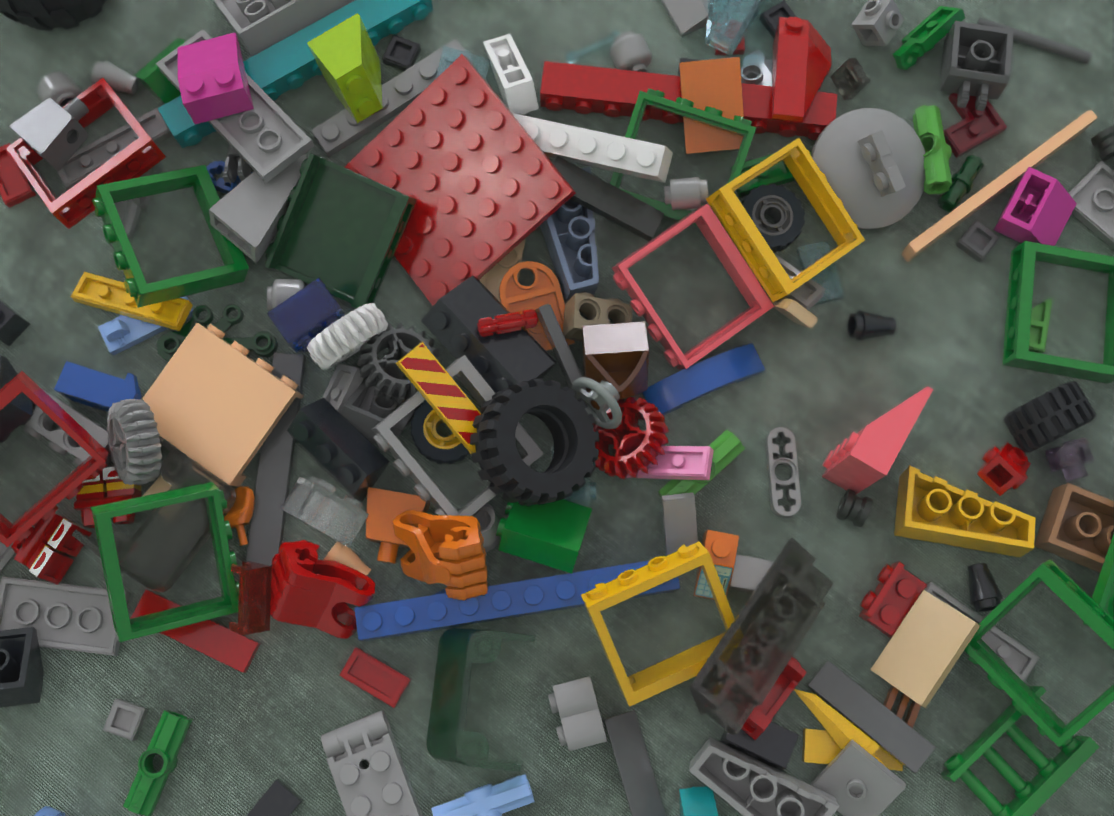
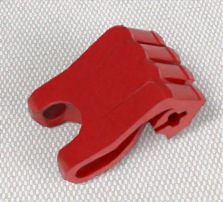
M306 540L282 543L278 554H275L272 558V566L267 570V580L263 585V592L265 593L272 618L281 622L317 628L340 639H348L357 631L355 611L349 608L347 603L359 607L366 605L375 594L374 581L363 573L337 561L318 560L317 552L320 545Z

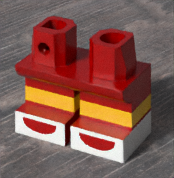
M115 466L106 467L96 478L93 479L89 476L81 483L83 488L76 495L77 501L74 502V509L81 511L83 527L95 528L91 507L141 497V485L125 484L118 477ZM135 513L113 517V523L117 525L134 523Z
M54 513L46 521L42 519L37 521L33 525L34 531L26 539L24 538L20 542L16 540L11 548L16 553L14 559L27 566L32 574L58 585L74 561L64 553L77 557L92 532Z

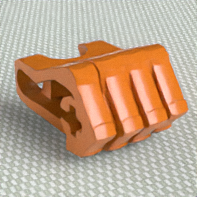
M407 510L395 517L392 522L395 536L403 540L410 547V550L400 559L401 568L405 575L429 585L435 583L447 585L445 591L448 598L464 601L487 594L488 571L486 552L483 547L484 538L480 532L481 526L476 517L432 515L416 510Z

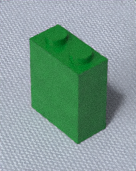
M564 499L531 506L520 505L518 502H508L505 510V515H508V518H501L496 532V536L501 537L498 550L572 574L587 530L592 508Z

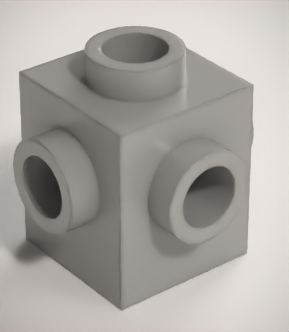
M869 0L852 23V27L864 46H887L903 23L904 18L894 0Z

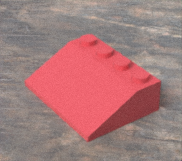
M928 386L865 426L858 433L853 431L848 439L845 438L841 445L838 444L834 451L831 450L822 465L827 468L822 477L846 491L848 489L854 491L855 494L860 493L885 477L934 389Z

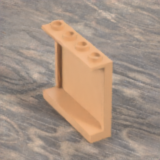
M196 323L142 399L150 406V411L154 413V420L157 423V430L160 436L227 484L240 487L247 477L242 474L294 399L296 397L302 399L304 395L296 390L299 385L287 376L283 375L280 379L272 374L273 366L261 358H258L255 362L247 355L250 350L235 340L232 344L225 341L223 337L226 334L212 324L205 327Z

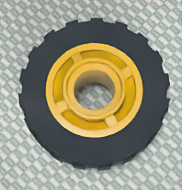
M426 400L422 402L421 407L414 412L415 416L411 421V436L418 451L429 461H434L441 465L443 463L455 464L454 462L464 460L468 454L470 455L469 451L454 433L448 437H442L437 433L438 426L444 423V421Z

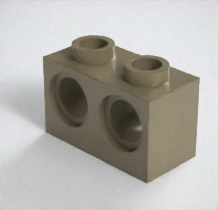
M587 292L575 293L565 303L563 335L565 339L583 342L582 326L612 324L609 318L615 323L632 322L633 309L630 304L622 303L619 299H601ZM580 312L584 313L588 320L584 319Z

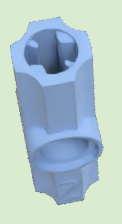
M523 774L495 785L490 783L464 793L465 796L434 806L431 810L433 816H502L503 813L535 801L527 776Z

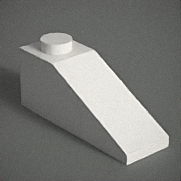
M511 34L484 41V48L500 93L510 112L525 115L539 109L533 79Z

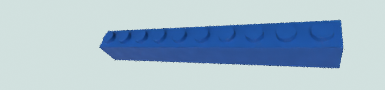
M649 561L488 586L487 594L464 601L448 598L446 593L355 607L358 640L370 641L582 607L585 604L581 594L596 588L595 584L608 583L618 578L622 572L639 569L647 565ZM675 577L629 599L678 591L680 589L679 578Z

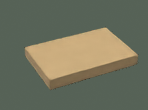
M923 590L876 660L871 671L926 708L981 625Z

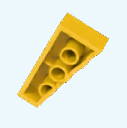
M910 465L899 476L894 536L1019 558L1034 549L1035 517L997 501L994 503L978 497V493L947 484L948 481L937 476L934 478L921 473L920 469Z

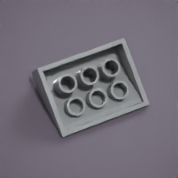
M213 0L233 32H236L239 41L250 57L353 2L352 0Z

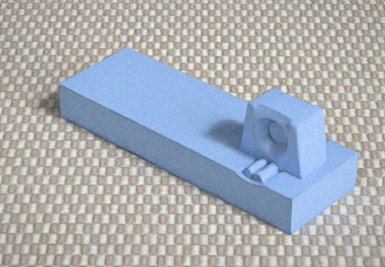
M187 296L180 297L189 300ZM192 307V309H191V311H190V313H189L187 319L193 317V315H192L193 310H194L193 307ZM123 315L98 326L105 344L112 355H116L169 329Z

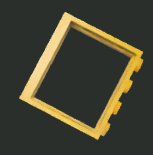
M800 138L786 145L706 198V201L772 302L787 296L865 241L857 228V224L851 219L844 208L843 202L837 197L829 185L825 174L820 171ZM782 160L838 245L791 279L734 193V191Z
M700 541L687 547L682 545L678 551L670 555L655 557L647 565L636 570L624 571L618 578L608 583L595 584L596 588L581 594L617 683L629 707L747 653L710 553ZM701 566L726 632L627 677L600 611Z

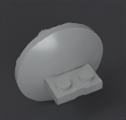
M861 108L847 112L829 123L815 141L811 157L820 171L825 174L829 185L843 202L844 208L853 222L857 224L858 229L870 230L894 224L914 208L923 193L925 180L923 155H925V150L922 142L906 121L889 111L877 108Z

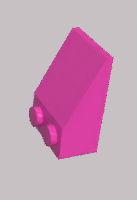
M236 32L177 47L178 83L182 102L194 124L254 109Z

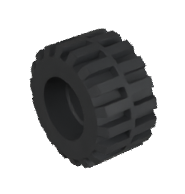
M1077 381L1064 383L1009 412L1003 421L1019 448L1024 453H1030L1093 421L1097 414Z

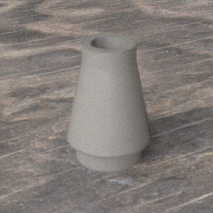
M107 60L104 62L97 61L92 69L91 82L93 84L104 78L114 91L133 95L137 91L139 78L128 74Z

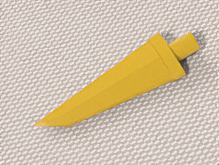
M794 689L841 750L851 740H854L885 766L874 754L880 747L875 740H872L816 694Z

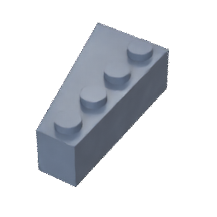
M591 166L582 168L583 170L591 173ZM569 199L540 225L565 303L575 293L587 292L595 295L599 285L593 211Z

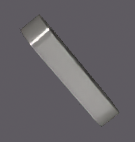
M777 427L767 435L765 440L770 506L776 516L789 518L796 514L801 507L796 441L791 430L785 427ZM778 435H781L782 440L788 441L782 450L783 456L789 454L790 459L782 457L773 460V456L777 457L780 454L778 444H773L772 442ZM784 464L790 468L791 477L789 480L781 481L775 476L774 470L777 465ZM776 486H793V489L786 491L787 500L793 501V505L788 508V512L785 511L784 506H778V501L783 499V489L776 491Z

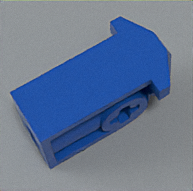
M66 361L54 388L56 392L68 400L105 412L109 411L113 403L120 402V400H137L142 398L141 389L134 374L127 373L124 380Z

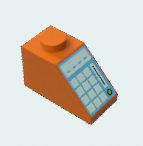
M707 530L703 534L702 545L709 551L725 595H727L734 570L739 535ZM700 566L697 569L693 596L714 600L703 569Z

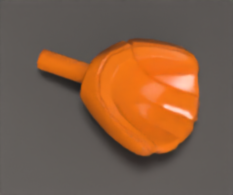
M240 486L224 496L227 501V508L222 510L224 521L228 520L231 528H236L240 546H246L248 541L244 525L249 524L252 518L255 496L253 490L248 486Z

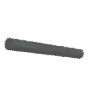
M979 18L977 21L979 25L1014 30L1013 41L1085 64L1089 62L1092 55L1091 52L984 18Z

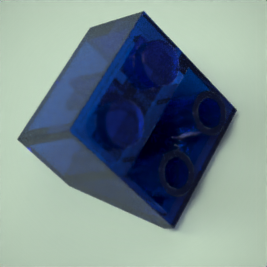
M320 278L267 313L296 353L301 350L303 353L307 352L309 342L317 334L345 316L341 307Z

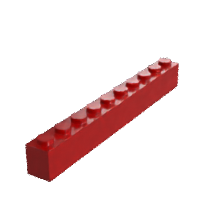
M544 61L540 89V106L552 111L567 109L575 110L580 114L594 112L603 113L608 117H631L639 92L647 93L648 88L664 92V98L676 102L677 97L682 98L680 76ZM741 83L744 119L752 121L751 126L756 127L755 134L770 132L778 133L783 137H793L796 135L817 140L824 128L836 119L838 94L817 92L802 122L773 119L772 86ZM650 106L646 107L642 120H662L667 124L683 123L682 116Z

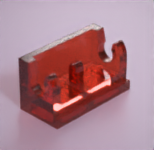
M252 561L242 562V566L231 564V572L239 574L238 624L229 622V630L243 636L270 631L272 566Z

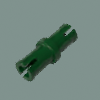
M975 155L966 157L959 171L951 176L952 185L949 191L943 193L938 200L941 209L947 212L953 211L957 208L963 196L971 191L974 179L984 167L982 159Z

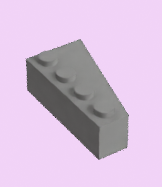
M709 737L690 761L689 771L743 816H833L839 808L835 796Z

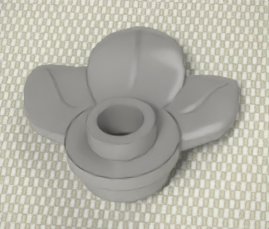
M759 49L749 53L743 60L741 83L772 86V59L765 60L763 52Z

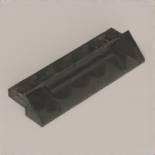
M793 538L787 541L689 686L700 715L707 713L731 735L738 734L753 709L763 703L824 607L823 599L833 585L832 581L812 565L816 558Z

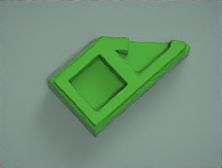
M1048 298L1032 308L1029 339L1030 352H1045L1053 299Z

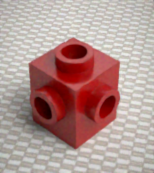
M1007 441L1000 448L993 446L983 455L981 459L984 463L977 472V475L1001 496L1011 487L1015 490L1027 480L1026 472L1031 463L1028 461L1027 455L1020 448L1013 447Z

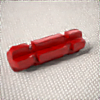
M529 309L522 311L523 314L513 312L494 316L495 319L491 317L480 318L477 323L480 336L486 337L493 335V332L502 334L518 331L523 326L525 329L533 328L538 323L537 313L535 310Z

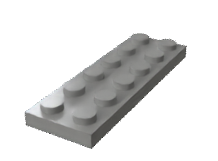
M202 29L179 47L212 38ZM176 48L158 61L156 65L162 74L180 91ZM246 73L254 109L208 122L267 183L312 149L314 145L312 140Z

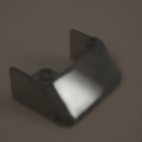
M159 436L160 444L170 451L161 466L162 478L172 485L168 491L213 482L219 490H223L224 498L227 501V508L222 509L223 516L225 517L236 501L234 488L165 438ZM205 498L154 508L132 538L119 531L113 532L120 571L153 591L165 592L169 590L211 536ZM75 530L72 536L100 557L97 539Z

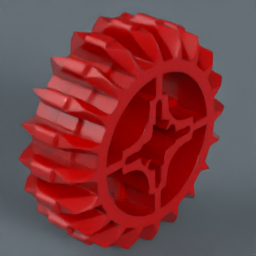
M628 397L626 401L623 399L617 401L622 412V422L619 427L605 429L594 423L592 424L594 432L598 431L599 441L595 442V448L599 449L598 460L593 461L596 464L595 466L600 471H604L608 476L613 478L617 476L623 480L626 479L628 474L632 478L637 479L639 470L648 474L647 466L649 464L658 465L656 456L665 455V450L661 446L669 443L665 435L669 432L668 426L664 423L666 421L665 417L661 412H658V408L641 397L638 400L634 397ZM609 408L606 413L609 419L612 420L613 416ZM638 419L645 420L646 431L640 429ZM609 444L614 445L615 457L609 455Z

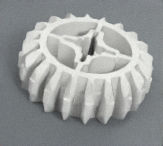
M374 303L364 304L317 334L307 346L311 354L310 357L322 370L332 368L360 351L361 346L367 344L373 336L386 331L388 323L382 311Z

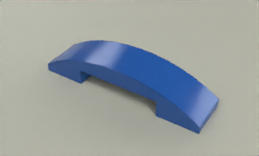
M753 343L723 352L670 375L649 386L642 394L648 403L654 404L658 408V412L665 415L681 408L683 404L729 384L739 383L765 371V368Z

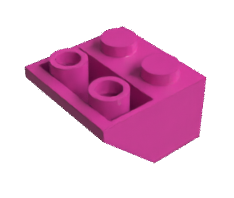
M1028 167L1019 179L993 230L1020 243L1029 241L1055 246L1077 203L1057 179Z

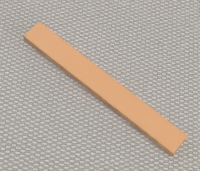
M1092 110L1086 111L912 240L902 251L901 255L907 262L911 261L1017 182L1028 167L1036 168L1083 133L1098 118Z

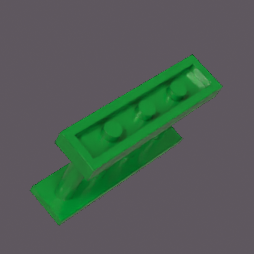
M1029 686L1039 698L1046 692L1042 686ZM1011 704L961 754H953L944 763L946 769L940 776L944 780L955 782L960 778L992 812L991 816H1032L1099 746L1091 737L1072 736L1059 747L1061 751L1053 759H1048L1017 727L1015 722L1023 714ZM1004 733L1038 767V774L1031 781L1025 782L991 746ZM981 755L1014 788L1016 796L1008 804H1001L969 769Z

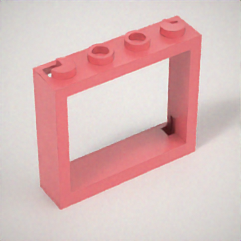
M708 203L685 216L611 268L615 273L613 279L616 285L622 291H627L632 299L630 301L632 309L638 316L643 315L649 324L646 327L648 333L654 341H660L666 350L663 353L664 357L672 367L676 366L678 369L689 368L775 307ZM693 223H696L748 303L749 308L683 354L628 268Z

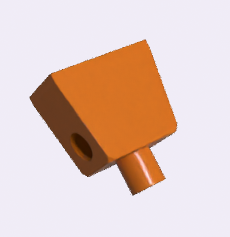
M368 487L366 539L371 542L380 543L377 561L395 564L398 548H410L403 540L395 536L392 522L397 515L407 510L427 513L430 507V500L425 502L418 495Z

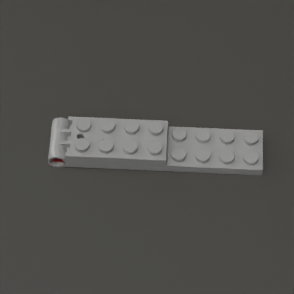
M383 710L321 735L322 746L328 757L327 762L347 816H423L392 734L389 721ZM364 759L368 760L369 762L368 768H365L362 765V761Z

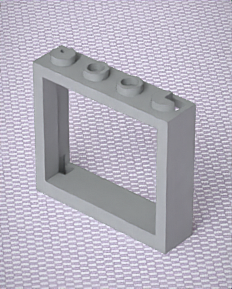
M465 355L455 360L445 369L451 377L455 375L458 377L481 407L486 401L492 399V395L496 394ZM418 391L371 429L375 433L373 439L378 443L377 446L383 452L389 450L396 461L393 464L404 477L409 475L417 484L413 488L420 498L425 502L428 500L432 502L437 509L434 511L435 515L472 516L496 494L487 487L457 512L390 430L391 427L425 400ZM518 422L515 432L516 447L522 460L530 466L544 453Z

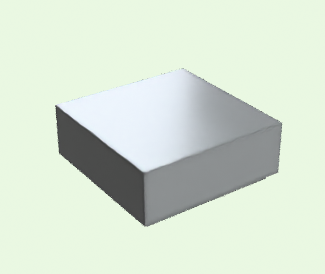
M115 699L103 731L132 741L137 740L148 708L122 699Z

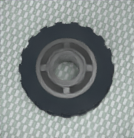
M763 184L757 189H752L742 200L741 204L775 254L776 251L781 252L785 250L802 232L801 228L805 223V212L802 209L800 199L796 198L794 192L787 190V187L782 185L776 186V184ZM764 214L771 215L775 220V224L768 223L764 218Z

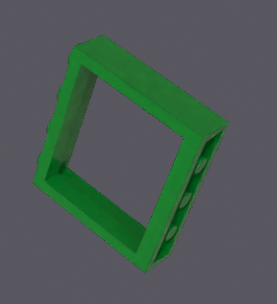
M648 88L647 93L639 92L625 137L637 138L647 106L744 136L728 183L740 176L756 127L751 126L752 121L736 115L733 120L722 117L723 111L708 106L705 107L704 111L694 108V102L677 97L676 102L664 98L665 93L659 90ZM613 172L610 181L611 185L665 213L664 216L680 221L692 212L686 209L672 210L670 204L665 205L664 202L621 189L625 174Z
M206 165L97 185L96 197L92 199L95 207L94 213L97 217H102L105 240L108 244L112 243L114 247L113 257L115 265L119 271L123 270L126 280H124L126 292L131 297H134L138 308L245 281L249 267L242 251L210 224L209 209L220 198ZM192 187L224 266L147 284L114 203Z
M1024 241L1011 250L1002 365L1106 384L1113 382L1114 257ZM1035 261L1109 274L1103 364L1029 351Z
M213 482L91 507L114 630L119 643L240 612L238 600H241L242 590L239 582L234 581L233 571L238 568L234 551H229L228 540L232 539V530L229 521H224L222 510L227 508V501L224 498L223 490H219ZM205 498L222 596L129 619L111 518Z
M1050 559L1042 563L979 623L981 626L964 651L970 656L968 658L969 661L976 665L979 664L988 673L987 678L992 685L999 690L1003 689L1013 699V706L1024 716L1028 715L1038 725L1039 733L1042 736L1046 735L1060 747L1114 701V684L1065 725L981 639L1043 581L1114 650V619Z

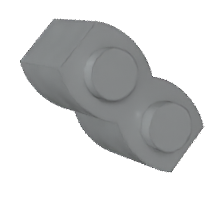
M590 676L552 686L554 693L548 694L552 714L559 712L562 725L556 727L560 745H567L570 752L607 742Z

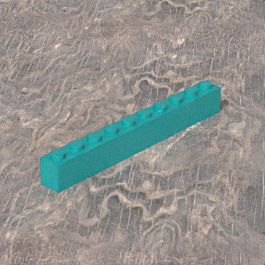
M355 0L243 61L245 72L275 101L281 94L290 89H297L310 78L322 75L307 42L358 13L373 46H375L386 36L399 33L406 25L427 17L433 11L432 1ZM181 96L157 108L182 149L187 146L196 145L203 137L212 132H217L208 121L194 124L183 105Z

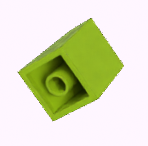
M358 13L307 42L329 88L357 124L383 109L380 59Z

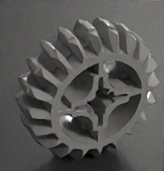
M125 399L113 403L108 411V426L106 428L108 431L109 450L112 455L111 460L114 462L118 477L125 484L142 485L147 484L149 481H154L159 476L162 466L160 461L162 458L160 447L162 445L160 444V434L157 430V423L154 420V413L150 411V406L143 399Z

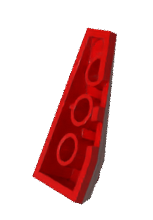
M779 17L772 56L773 119L802 122L813 103L817 91L820 90L824 78L830 72L832 66L831 48L809 20L798 17Z

